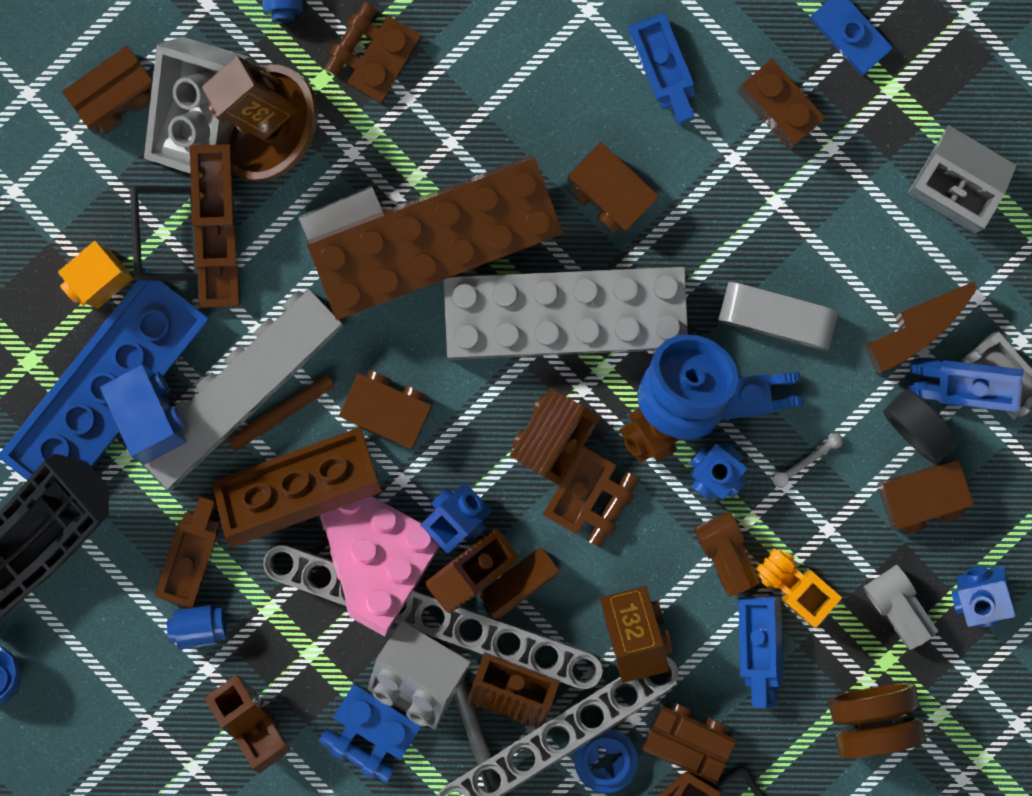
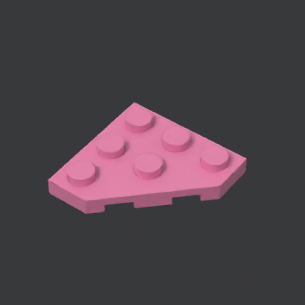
M370 496L321 514L320 519L323 529L327 533L331 547L330 553L338 580L341 581L345 594V604L349 617L385 637L439 550L440 545L420 526V522Z

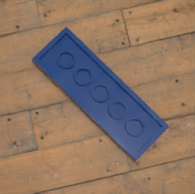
M138 280L0 452V459L26 480L31 477L46 459L54 454L87 461L93 468L120 434L100 387L142 364L154 373L160 372L165 378L210 319L164 282Z

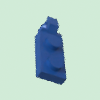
M660 13L628 26V34L657 102L659 101L661 109L664 110L671 107L678 126L692 121L694 113L688 99L696 96L693 90L694 82L665 13Z
M739 597L740 677L745 678L746 686H751L752 707L770 708L777 706V687H782L783 677L781 597Z

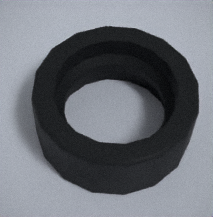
M909 389L903 390L883 409L884 416L893 428L919 454L933 464L939 463L959 443L958 437L945 420L928 403Z

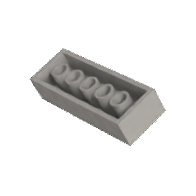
M684 267L466 276L444 279L448 360L656 351L666 339L681 334L688 335Z

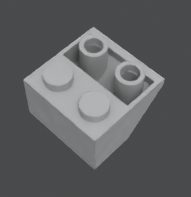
M948 125L907 194L976 234L985 229L1000 204L1017 165Z
M401 621L376 658L367 689L382 704L387 706L394 705L406 712L407 717L415 724L429 726L435 730L463 682L471 662Z

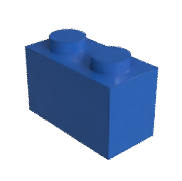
M142 364L100 387L132 458L146 465L187 443L182 429L186 428L184 419L175 406L171 408L166 397L170 393V389L160 372L154 373Z

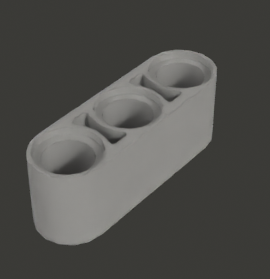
M728 282L718 321L800 345L829 351L839 311L755 287Z

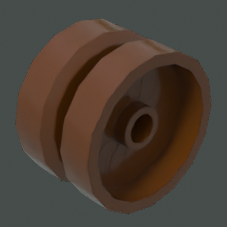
M913 683L869 687L843 693L828 699L831 720L838 724L850 725L841 729L835 735L838 755L841 758L885 755L910 749L927 741L923 721L914 716H902L912 712L919 706L916 685Z

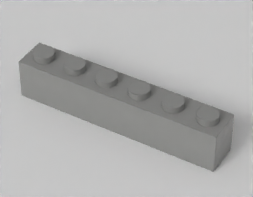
M310 289L304 294L300 290L295 292L282 305L286 311L275 322L271 318L263 322L253 333L257 339L246 349L240 345L224 360L228 366L217 376L213 372L206 376L196 386L195 389L199 393L189 403L182 400L175 406L182 415L186 425L182 432L187 443L144 465L167 490L174 489L345 327L339 320L336 321L334 314Z

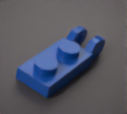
M924 357L915 358L910 361V371L915 373V375L940 378V384L933 380L917 379L910 381L908 389L919 397L938 400V403L1013 412L1020 410L1024 369L946 360L941 362L936 358Z
M800 372L774 376L761 374L740 377L736 393L730 404L726 407L720 421L774 413L776 409L803 406V396L799 397L797 395L772 401L770 385H790L801 381Z

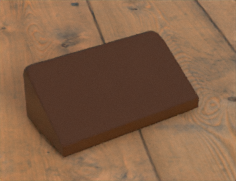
M538 548L482 590L480 598L494 619H499L558 575L559 569L544 549Z

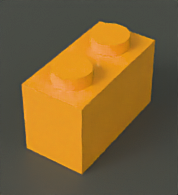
M97 241L92 242L58 271L59 275L64 279L60 286L74 303L79 302L83 307L87 304L97 309L134 279L113 252Z

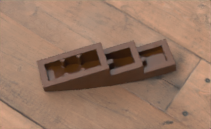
M190 145L192 226L194 227L195 263L198 268L199 308L240 307L237 224L231 145Z

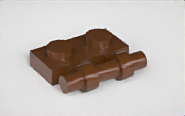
M364 1L358 13H352L347 22L349 28L340 43H334L328 53L331 58L324 70L338 77L344 65L353 69L354 72L347 82L348 85L382 105L418 46L422 35L387 15L380 28L374 26L370 21L375 15L377 8ZM362 35L371 39L372 42L363 57L359 58L352 52Z
M583 446V449L579 451V456L575 458V463L571 465V470L567 471V476L563 478V483L557 487L542 515L575 534L579 532L584 521L595 527L587 541L601 548L608 534L612 536L618 527L615 525V522L626 504L630 505L634 499L635 494L632 492L640 479L626 471L619 485L609 480V477L616 465ZM604 490L611 494L612 497L600 516L591 511L601 491Z

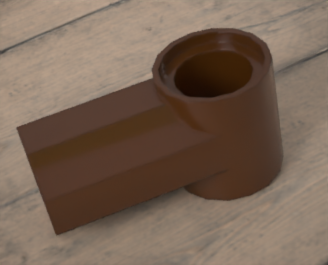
M731 511L694 527L699 543L708 560H712L728 597L740 594L760 583L743 547L745 541Z

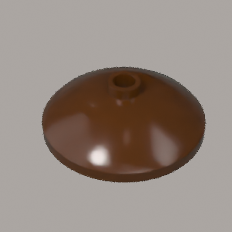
M270 64L260 66L259 68L283 81L299 111L265 140L251 133L243 134L234 126L228 142L231 145L233 174L248 181H269L290 171L303 158L315 135L318 121V106L315 93L309 82L301 74L283 65Z

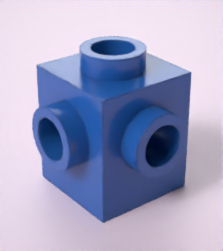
M726 442L722 448L717 444H712L709 448L703 445L688 463L693 467L688 476L695 480L691 487L709 501L714 496L719 500H723L727 495L734 498L747 481L742 475L748 468L740 463L744 456ZM717 464L724 465L727 470L726 476L721 480L716 479L712 474V469Z
M464 482L454 493L447 487L431 503L436 510L420 526L448 554L463 539L470 544L486 529L481 522L492 510Z
M1005 565L990 569L982 566L974 567L965 571L963 575L957 576V590L952 591V599L957 615L964 614L968 627L975 625L982 628L997 625L1003 619L1016 617L1015 601Z

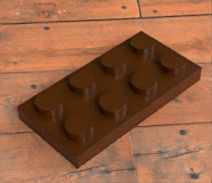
M361 427L212 481L224 536L230 548L382 492Z

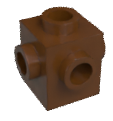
M640 408L628 414L631 422L619 429L624 437L626 448L632 455L636 456L640 463L653 456L659 462L678 450L674 443L680 439L661 433L646 420Z

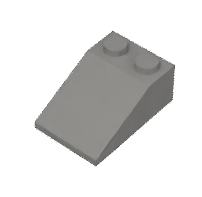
M179 37L157 44L144 159L190 173V145L228 144L235 125L228 121L220 122L212 115L207 107V103L210 101L201 86L236 56L250 62V57L186 37Z

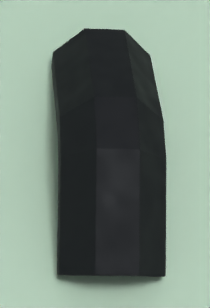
M59 454L52 455L38 467L12 499L0 510V619L66 562L109 516L108 485L87 461Z

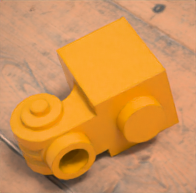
M773 548L769 553L770 556L764 559L765 562L759 564L756 568L760 573L758 576L762 579L761 582L768 588L772 586L775 589H780L784 593L781 600L810 626L817 628L842 597L812 571L807 569L803 573L795 568L796 565L792 562L794 557L789 552L785 553L782 550L778 551Z

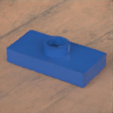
M828 0L809 18L861 76L867 73L893 49L850 0Z

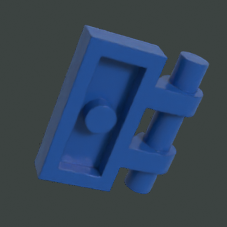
M354 683L333 719L346 726L341 736L326 728L318 742L331 749L330 754L339 760L341 757H344L362 769L360 773L368 778H371L373 775L382 782L387 783L394 770L382 763L381 760L386 752L401 760L421 726L412 722L406 714L395 707L382 704L372 693ZM356 733L376 745L371 755L350 743Z

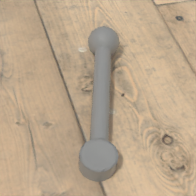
M837 433L831 434L828 442L786 472L776 473L772 478L773 484L778 488L786 487L792 476L832 448H840L843 445L842 436Z

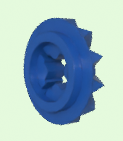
M609 729L576 750L574 766L579 779L588 788L601 793H612L624 788L633 779L638 766V756L633 743L625 734ZM600 744L608 754L622 752L621 755L617 756V759L612 761L613 776L610 775L609 771H606L604 766L589 767L599 759V749L597 746Z

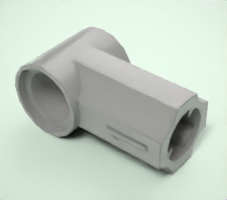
M898 565L893 566L863 587L873 605L882 616L886 615L895 632H897L909 650L924 644L938 632L915 597L917 594L916 590Z

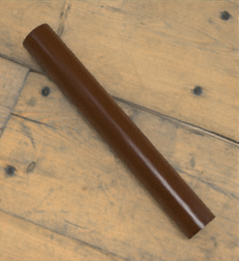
M326 373L228 437L229 443L235 451L239 450L334 388L335 384Z

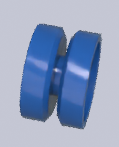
M681 334L666 339L657 348L650 366L640 382L637 392L639 408L646 420L666 435L677 439H697L708 435L718 425L726 407L730 404L736 393L739 382L736 364L727 351L714 341L704 337Z

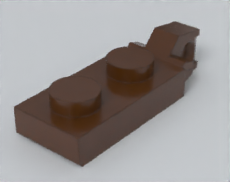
M203 495L202 497L200 496L194 514L185 512L182 521L178 522L154 597L186 608L195 607L219 534L217 531L220 523L212 521L217 505L215 499Z

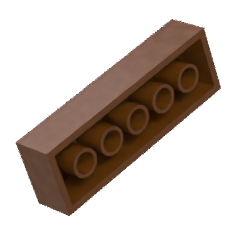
M529 155L307 240V247L337 321L563 234L536 159Z

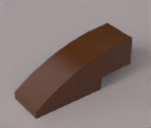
M975 282L895 314L894 316L900 330L864 345L876 374L906 361L944 332L962 312L977 290Z

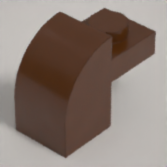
M237 674L204 698L220 727L235 738L252 769L258 774L291 751L290 746L278 728L280 724L255 690Z

